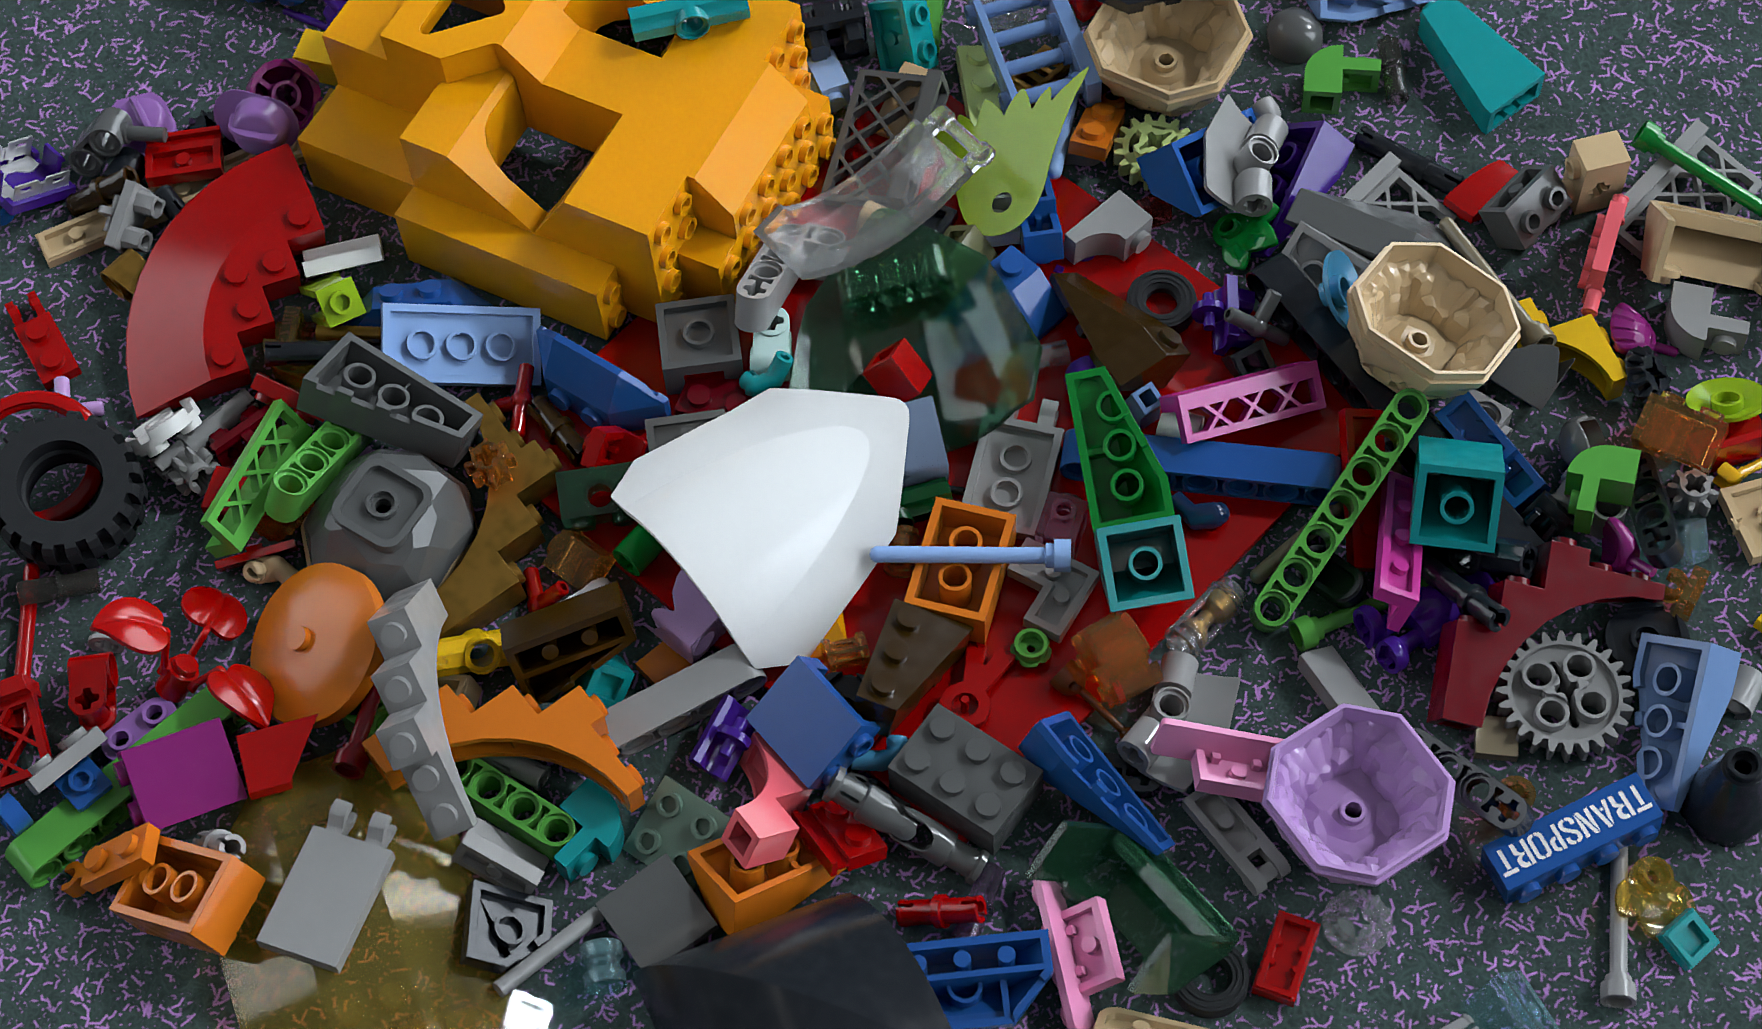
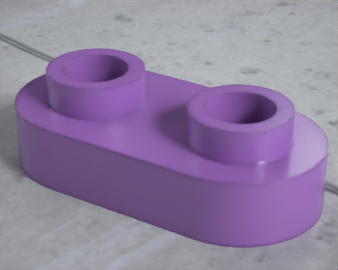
M162 697L149 699L111 727L105 733L108 739L102 743V750L108 761L111 763L117 758V752L131 747L176 711L175 705ZM162 712L160 718L150 720L154 713ZM128 738V742L125 745L116 746L119 740Z

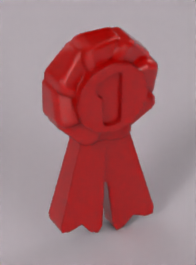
M969 644L966 652L963 681L947 687L939 700V704L976 728L984 726L990 714L992 704L987 694L988 690L1015 662L1016 655L1005 653L1001 646L997 647L987 664L984 665L988 656L987 646L976 648Z

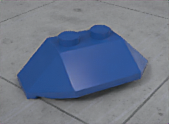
M456 277L379 284L373 287L362 299L367 313L341 323V326L381 327L382 303L463 306L494 305Z
M540 326L536 330L548 398L558 409L562 411L568 409L574 412L591 428L616 425L629 432L646 429L645 419L672 416L668 397L655 392L642 381L561 334L544 326Z
M1048 929L906 943L927 977L951 1029L1014 1027L1053 975Z

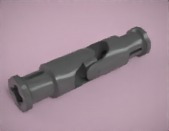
M841 766L833 774L821 797V800L826 803L833 801L853 813L854 819L871 829L888 833L896 843H899L938 867L944 865L964 876V882L972 885L980 876L989 858V851L984 848L980 851L959 840L958 833L913 808L900 807L890 794L872 784L867 787L846 775V769ZM919 821L928 826L932 832V835L922 843L909 841L915 836Z

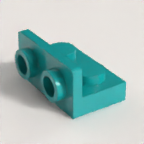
M876 0L867 4L881 71L898 72L905 61L926 69L938 66L937 47L934 42L930 11L926 0Z

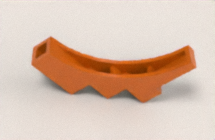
M447 684L439 689L444 726L454 762L487 756L526 757L552 762L583 774L602 786L631 813L645 804L642 791L645 782L642 776L632 764L624 766L617 757L620 755L617 746L607 735L609 731L605 717L609 715L608 710L596 694L589 697L580 685L543 711L529 693L522 696L514 685H511L477 710H475L465 694L461 693L456 696ZM376 734L362 742L369 761L393 791L407 783L400 769L393 771Z

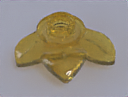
M1646 856L1637 860L1631 867L1630 877L1622 880L1615 891L1614 902L1618 915L1623 918L1636 916L1637 923L1642 931L1658 942L1660 941L1656 936L1675 919V916H1678L1687 908H1694L1696 911L1694 899L1689 889L1674 880L1671 866L1660 857Z

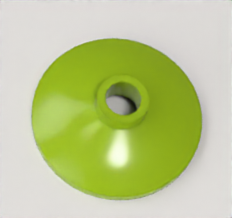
M1736 377L1707 380L1695 385L1688 391L1686 407L1694 416L1720 424L1747 420L1762 413V385L1752 380Z

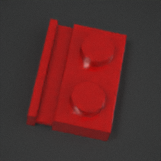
M220 125L168 132L166 142L145 141V179L149 188L213 179L224 174L223 133Z
M820 801L808 806L807 811L801 813L798 809L791 811V818L799 827L797 833L831 877L837 875V870L846 868L848 871L887 858L888 846L875 829H871L853 818L852 812L833 801L828 803Z

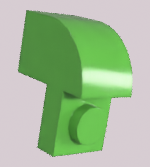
M1344 45L1328 46L1317 51L1309 59L1305 67L1301 112L1339 115L1342 91L1377 93L1381 73V59L1343 57Z
M1599 445L1582 451L1572 460L1567 470L1564 494L1571 496L1568 514L1575 515L1574 532L1590 534L1597 501L1631 506L1641 450L1614 445Z

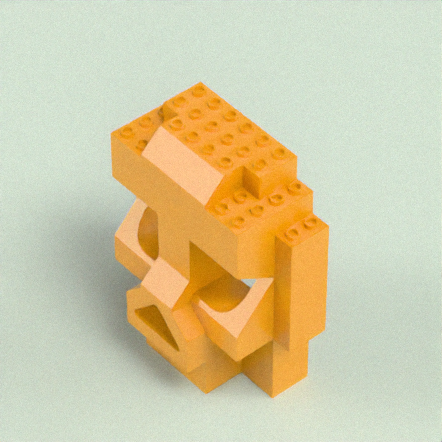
M348 0L322 34L338 85L297 140L314 186L395 218L410 261L449 277H456L464 283L523 307L540 308V313L608 340L613 330L623 324L627 312L657 323L656 303L733 293L736 302L737 285L775 225L786 222L789 215L793 216L797 212L801 196L807 187L811 188L815 184L819 168L824 160H829L832 157L836 146L832 126L834 116L831 114L829 97L810 89L811 73L808 72V49L805 47L804 40L805 24L802 22L800 4L789 0H748L751 18L710 26L708 32L697 39H682L675 34L660 57L596 34L595 32L600 27L613 21L629 20L627 8L664 0ZM452 2L491 16L429 34ZM527 127L594 152L581 173L549 213L514 184L500 169L503 161Z

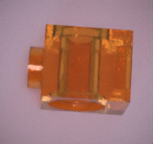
M563 529L549 543L547 548L548 555L542 564L578 590H581L591 581L605 578L616 560L610 552L581 532Z

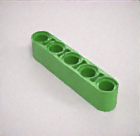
M326 421L273 475L264 503V510L267 515L278 522L284 523L293 522L298 519L327 489L339 472L350 461L356 459L374 438Z

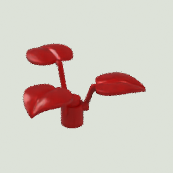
M197 586L186 591L181 599L180 607L182 612L190 622L203 627L188 654H178L170 659L171 630L162 626L164 621L163 613L153 604L136 597L119 598L104 606L90 626L91 631L102 633L132 651L146 655H154L161 652L160 665L156 670L160 676L155 682V690L166 701L173 703L181 702L189 692L195 693L198 687L206 682L209 692L222 705L261 729L269 726L275 696L269 680L263 674L249 666L233 664L228 670L218 665L198 678L199 664L195 656L210 631L222 640L232 641L240 637L246 629L248 623L246 610L241 602L232 595L206 586Z

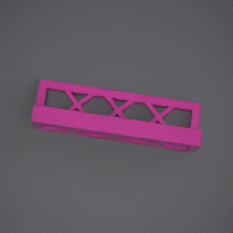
M1317 360L1293 362L1159 397L1162 413H1176L1182 444H1189L1326 408ZM1307 379L1312 402L1301 404L1291 395L1298 382ZM1286 385L1284 391L1279 386ZM1264 390H1270L1280 397L1270 413L1257 406ZM1248 394H1252L1251 397H1250V399H1247V398L1244 397V396H1245V395H1248ZM1233 398L1245 406L1236 422H1232L1222 415L1229 399ZM1217 403L1215 408L1209 406L1210 404ZM1287 403L1292 406L1289 408H1285ZM1199 407L1209 414L1210 417L1203 430L1193 433L1188 410ZM1252 412L1255 413L1256 415H1258V416L1249 418V417L1251 416ZM1217 421L1223 424L1221 426L1215 427Z
M1389 471L1383 479L1381 487L1373 598L1388 603L1387 629L1399 632L1419 602L1423 545L1409 543L1413 478Z

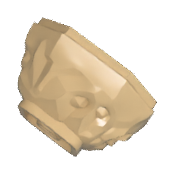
M1182 0L1180 3L1165 6L1164 2L1144 6V11L1132 14L1124 13L1103 3L1083 33L1085 43L1100 80L1110 88L1113 95L1124 97L1126 103L1138 109L1160 112L1170 117L1198 110L1212 103L1241 65L1245 51L1253 38L1237 0Z
M1391 242L1389 246H1385L1347 290L1346 300L1349 312L1347 328L1356 343L1355 347L1358 349L1361 365L1369 375L1396 393L1406 388H1412L1421 391L1427 400L1446 399L1464 395L1469 390L1477 389L1485 384L1521 338V326L1507 287L1442 243Z

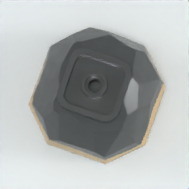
M377 449L350 461L320 496L300 527L307 567L326 562L341 564L357 570L374 583L384 603L393 593L430 578L436 590L440 588L462 562L478 533L472 499L467 487L423 454L403 449ZM382 506L390 507V510L386 513L377 512Z

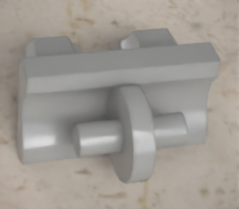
M126 179L121 196L115 195L112 206H99L97 213L107 217L103 231L108 232L104 245L119 251L121 254L128 248H132L136 252L148 253L153 237L151 232L142 229L146 216L155 219L162 216L166 204L165 201L139 183Z

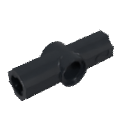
M1497 536L1494 553L1423 545V550L1429 552L1431 556L1442 564L1451 565L1457 573L1464 576H1470L1477 571L1529 579L1534 575L1535 566L1539 561L1538 548L1534 547L1532 542Z

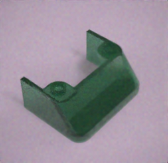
M1063 820L1025 872L1029 880L1056 881L1062 888L1061 894L1074 905L1095 896L1106 900L1111 922L1145 958L1138 966L1139 972L1127 987L1132 994H1175L1229 955L1240 939L1235 929L1163 853L1156 856L1109 824Z

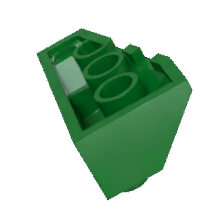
M1106 367L1065 374L1094 535L1097 528L1175 515L1168 476L1156 458Z

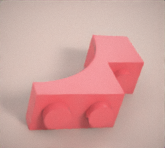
M758 732L752 734L750 738L752 743L749 749L744 751L738 763L749 779L754 800L735 808L721 837L723 843L744 869L785 858L799 830V827L791 818V811L798 809L801 813L813 789H808Z

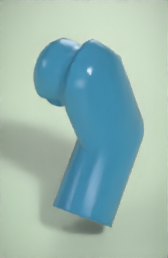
M890 735L886 739L887 746L885 750H869L863 756L856 758L850 765V769L877 772L887 771L888 765L909 739L904 735Z

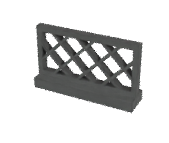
M859 69L820 194L822 203L864 208L869 202H872L903 215L909 220L918 201L950 93L943 70L928 69L926 75ZM867 82L883 83L886 88L870 99L864 94ZM909 86L920 87L918 95L906 103H903L897 93ZM893 97L899 107L880 117L874 107ZM870 111L876 121L858 132L854 126L856 118ZM906 115L910 121L908 128L894 136L887 125ZM883 129L889 139L871 150L864 139ZM860 143L866 153L848 164L844 158L845 152ZM896 147L900 153L899 159L884 168L877 158ZM873 161L879 172L861 182L854 172ZM849 175L856 184L855 187L845 193L833 192L835 184ZM886 180L890 185L887 198L871 197L867 190Z

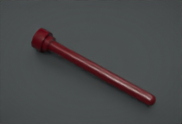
M374 684L362 700L349 742L344 743L342 748L337 749L331 765L334 773L346 779H362L369 763V758L362 742L368 739L381 700Z

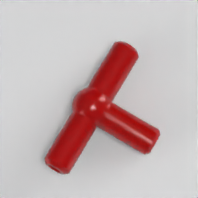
M530 363L519 365L515 393L512 396L493 400L503 414L512 412L509 432L515 429L522 438L525 437L528 417L526 409L528 404H533L531 402L533 400L531 389L535 368Z
M528 567L523 571V575L526 578L524 582L528 595L527 609L529 613L553 605L569 593L568 585L561 580L543 591L538 568Z

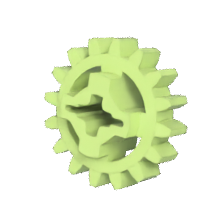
M1145 114V119L1142 123L1132 118L1130 129L1122 126L1119 137L1114 139L1113 163L1114 165H1119L1118 174L1120 177L1130 174V185L1133 186L1138 181L1143 182V189L1148 190V185L1142 178L1141 169L1136 158L1190 135V129L1184 128L1179 130L1180 120L1178 119L1173 120L1170 124L1165 122L1166 117L1164 114L1159 116L1158 121H1153L1150 114ZM1133 145V152L1130 153L1129 150Z

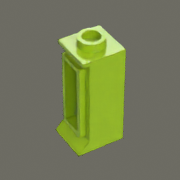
M339 271L332 272L298 287L302 295L316 298L322 311L310 315L313 323L332 328L367 313L352 277L342 278Z

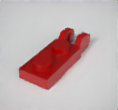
M32 291L26 294L28 297L27 301L32 310L36 312L37 317L24 323L17 305L11 301L4 304L15 325L13 329L46 391L54 388V379L56 377L66 376L70 380L83 373L50 312L45 311L36 292Z

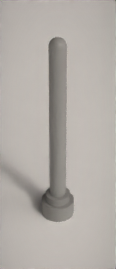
M1628 847L1619 849L1620 854L1610 862L1609 973L1605 975V980L1600 983V1003L1605 1007L1628 1009L1634 1007L1637 1003V986L1632 982V976L1628 974Z

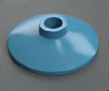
M1334 250L1325 257L1322 274L1323 283L1319 284L1318 292L1323 305L1329 306L1339 324L1348 329L1347 290L1358 279V275L1348 256L1340 250Z

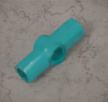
M664 0L627 8L635 42L677 34L682 39H697L705 35L710 26L751 18L748 0Z

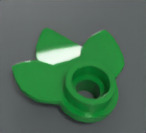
M1273 203L1271 211L1259 217L1246 216L1241 213H1229L1217 221L1212 235L1216 244L1222 248V259L1226 265L1243 271L1249 263L1252 252L1262 251L1278 245L1277 235L1269 224L1280 211L1278 205Z

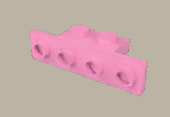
M1163 718L1153 737L1150 748L1152 754L1191 761L1195 791L1262 803L1271 747L1284 739Z
M1038 867L1031 870L1033 881L1031 892L1040 910L1043 923L1041 929H1048L1053 963V975L1051 977L1059 990L1062 1003L1060 1009L1062 1022L1067 1029H1094L1095 1020L1089 996L1125 981L1106 900L1095 896L1067 908L1060 877Z

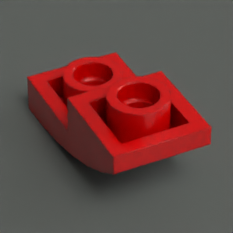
M1499 159L1481 168L1461 182L1444 198L1443 204L1454 211L1462 220L1469 223L1479 221L1482 218L1478 211L1519 171Z

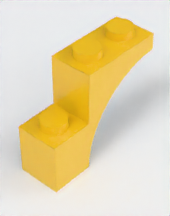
M1531 297L1518 301L1533 321H1539L1549 326L1545 313L1542 310H1537ZM1592 314L1550 327L1557 337L1555 346L1559 347V363L1575 358L1570 368L1593 383L1606 401L1622 395L1627 380L1625 362L1620 357H1616L1610 346L1607 331L1604 327L1598 326ZM1521 338L1517 341V348L1523 347L1520 343Z

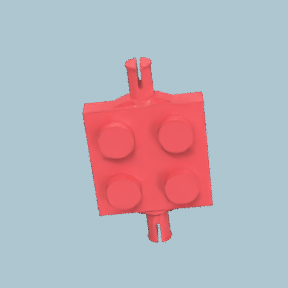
M1614 194L1612 201L1610 200L1607 214L1598 213L1577 288L1585 290L1581 301L1583 303L1581 309L1583 315L1592 314L1593 317L1598 315L1601 299L1606 292L1603 285L1620 226H1623L1625 223L1624 216L1629 202V198L1626 195Z

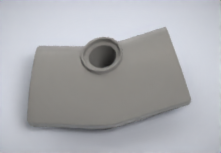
M1227 94L1203 137L1205 191L1221 204L1246 216L1259 217L1270 212L1273 207L1272 175L1269 173V170L1278 160V152L1289 133L1287 123L1281 117L1268 113L1261 115L1252 124L1239 110L1230 94Z
M1169 651L1162 656L1151 705L1117 744V750L1124 761L1137 768L1145 776L1183 793L1194 782L1191 761L1151 753L1150 744L1161 719L1171 718L1230 729L1241 679L1240 677L1212 676L1197 673L1199 662L1195 657L1182 651ZM1163 711L1170 712L1173 716H1169Z

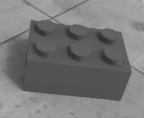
M937 703L888 765L890 789L980 848L989 851L992 856L1001 848L1043 792L1044 770L939 703Z

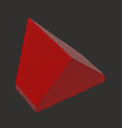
M318 714L236 736L251 800L293 789V774Z

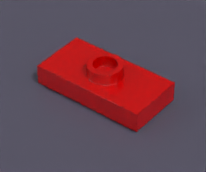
M1279 910L1251 993L1294 1007L1321 924Z

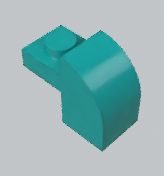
M587 778L559 806L561 810L573 818L577 829V834L553 857L558 873L569 883L578 875L585 876L591 872L598 862V855L600 853L613 864L624 844V828L617 803L606 790Z

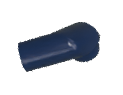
M1181 491L1172 496L1175 514H1180L1181 520L1192 530L1218 528L1229 519V508L1222 502L1194 504Z

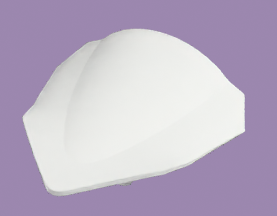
M769 388L733 410L635 459L612 493L611 498L627 515L646 529L676 561L707 600L738 648L755 669L790 665L797 655L810 657L877 564L871 560L870 550L875 546H888L896 535L907 449L909 409L900 399L823 390Z

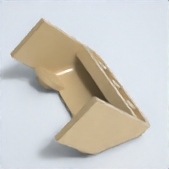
M1650 200L1645 219L1641 270L1645 273L1648 280L1661 284H1670L1671 279H1679L1681 275L1754 290L1762 296V221L1665 201Z

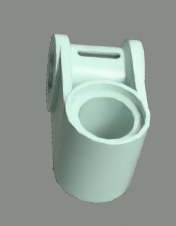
M780 308L771 325L766 330L753 334V347H751L750 370H754L758 375L768 370L777 351H784L792 356L789 314L783 308ZM791 366V368H790V370H789V372H788V374H787V376H786V378H785L784 381H791V380H792V379H791L792 366Z

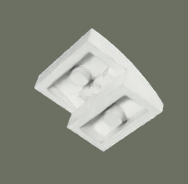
M379 234L302 251L305 261L302 264L306 278L384 261L383 246Z

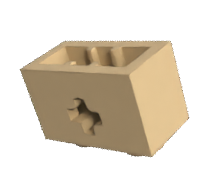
M1618 130L1573 140L1569 157L1565 159V171L1561 181L1572 200L1570 206L1574 215L1609 207L1613 195L1622 194L1632 160Z

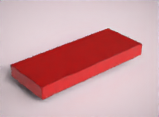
M294 539L267 547L259 543L245 547L247 551L245 553L217 560L214 563L216 569L219 572L244 566L251 560L271 555H283L297 551L299 548Z

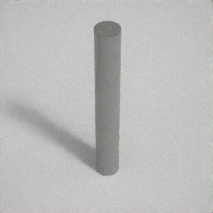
M593 906L496 980L492 985L498 995L501 997L506 996L604 920L601 911Z

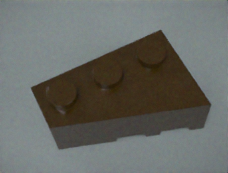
M618 581L499 624L502 651L524 696L529 693L541 710L544 709L543 704L560 691L566 693L574 687V681L592 667L595 670L637 640L632 612Z
M894 599L857 692L853 709L864 720L876 722L881 728L877 734L888 738L917 707L920 699L930 688H934L941 681L943 674L964 656L974 627Z

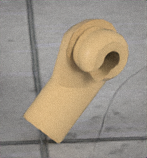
M279 555L251 560L243 567L244 578L248 582L255 584L277 581L283 584L288 578L298 572L297 569Z

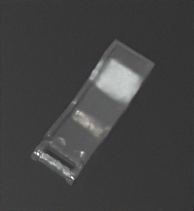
M941 105L922 123L917 119L912 120L875 158L848 179L806 201L790 206L778 205L753 232L802 280L834 274L876 256L917 229L935 214L980 167L989 165L994 159L996 151L988 142L979 141L955 119V114L945 105ZM945 130L969 153L963 159H960L937 139L935 135L939 131Z

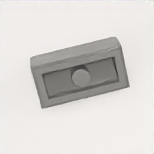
M1332 645L1307 651L1299 655L1297 668L1329 711L1343 703L1380 710Z

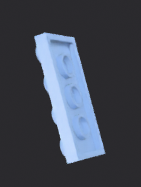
M382 303L381 352L437 386L516 388L519 365L530 363L535 368L532 388H539L541 386V358L536 330L541 326L540 308Z

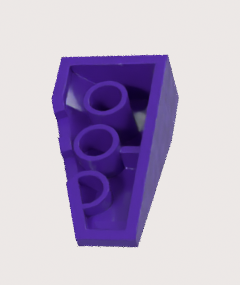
M1325 120L1287 123L1289 133L1278 152V160L1269 170V173L1272 175L1273 203L1280 207L1277 216L1269 222L1277 235L1278 245L1262 251L1252 252L1250 258L1269 257L1293 231L1294 228L1283 221L1301 188L1327 193L1346 169L1348 159L1355 144Z

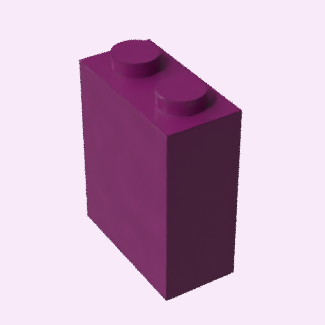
M220 717L117 752L116 755L119 761L112 764L120 787L128 786L133 802L128 803L127 808L135 828L149 822L158 829H162L248 798Z

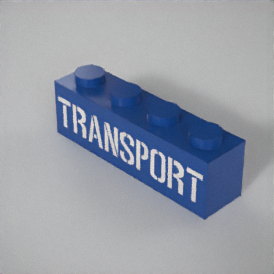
M1635 772L1534 821L1531 829L1524 835L1519 837L1504 835L1482 846L1480 861L1506 905L1516 900L1519 903H1526L1539 896L1543 891L1542 888L1556 881L1560 885L1568 883L1580 875L1581 869L1593 863L1601 866L1611 862L1620 854L1619 849L1632 844H1635L1636 847H1641L1650 843L1659 835L1658 832L1660 831L1664 814L1638 773Z

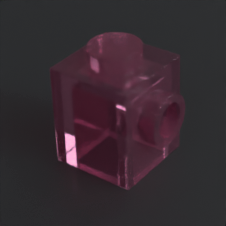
M1049 491L1035 530V541L1045 545L1046 543H1054V539H1071V558L1075 560L1088 522V501L1072 493L1064 492L1060 494Z

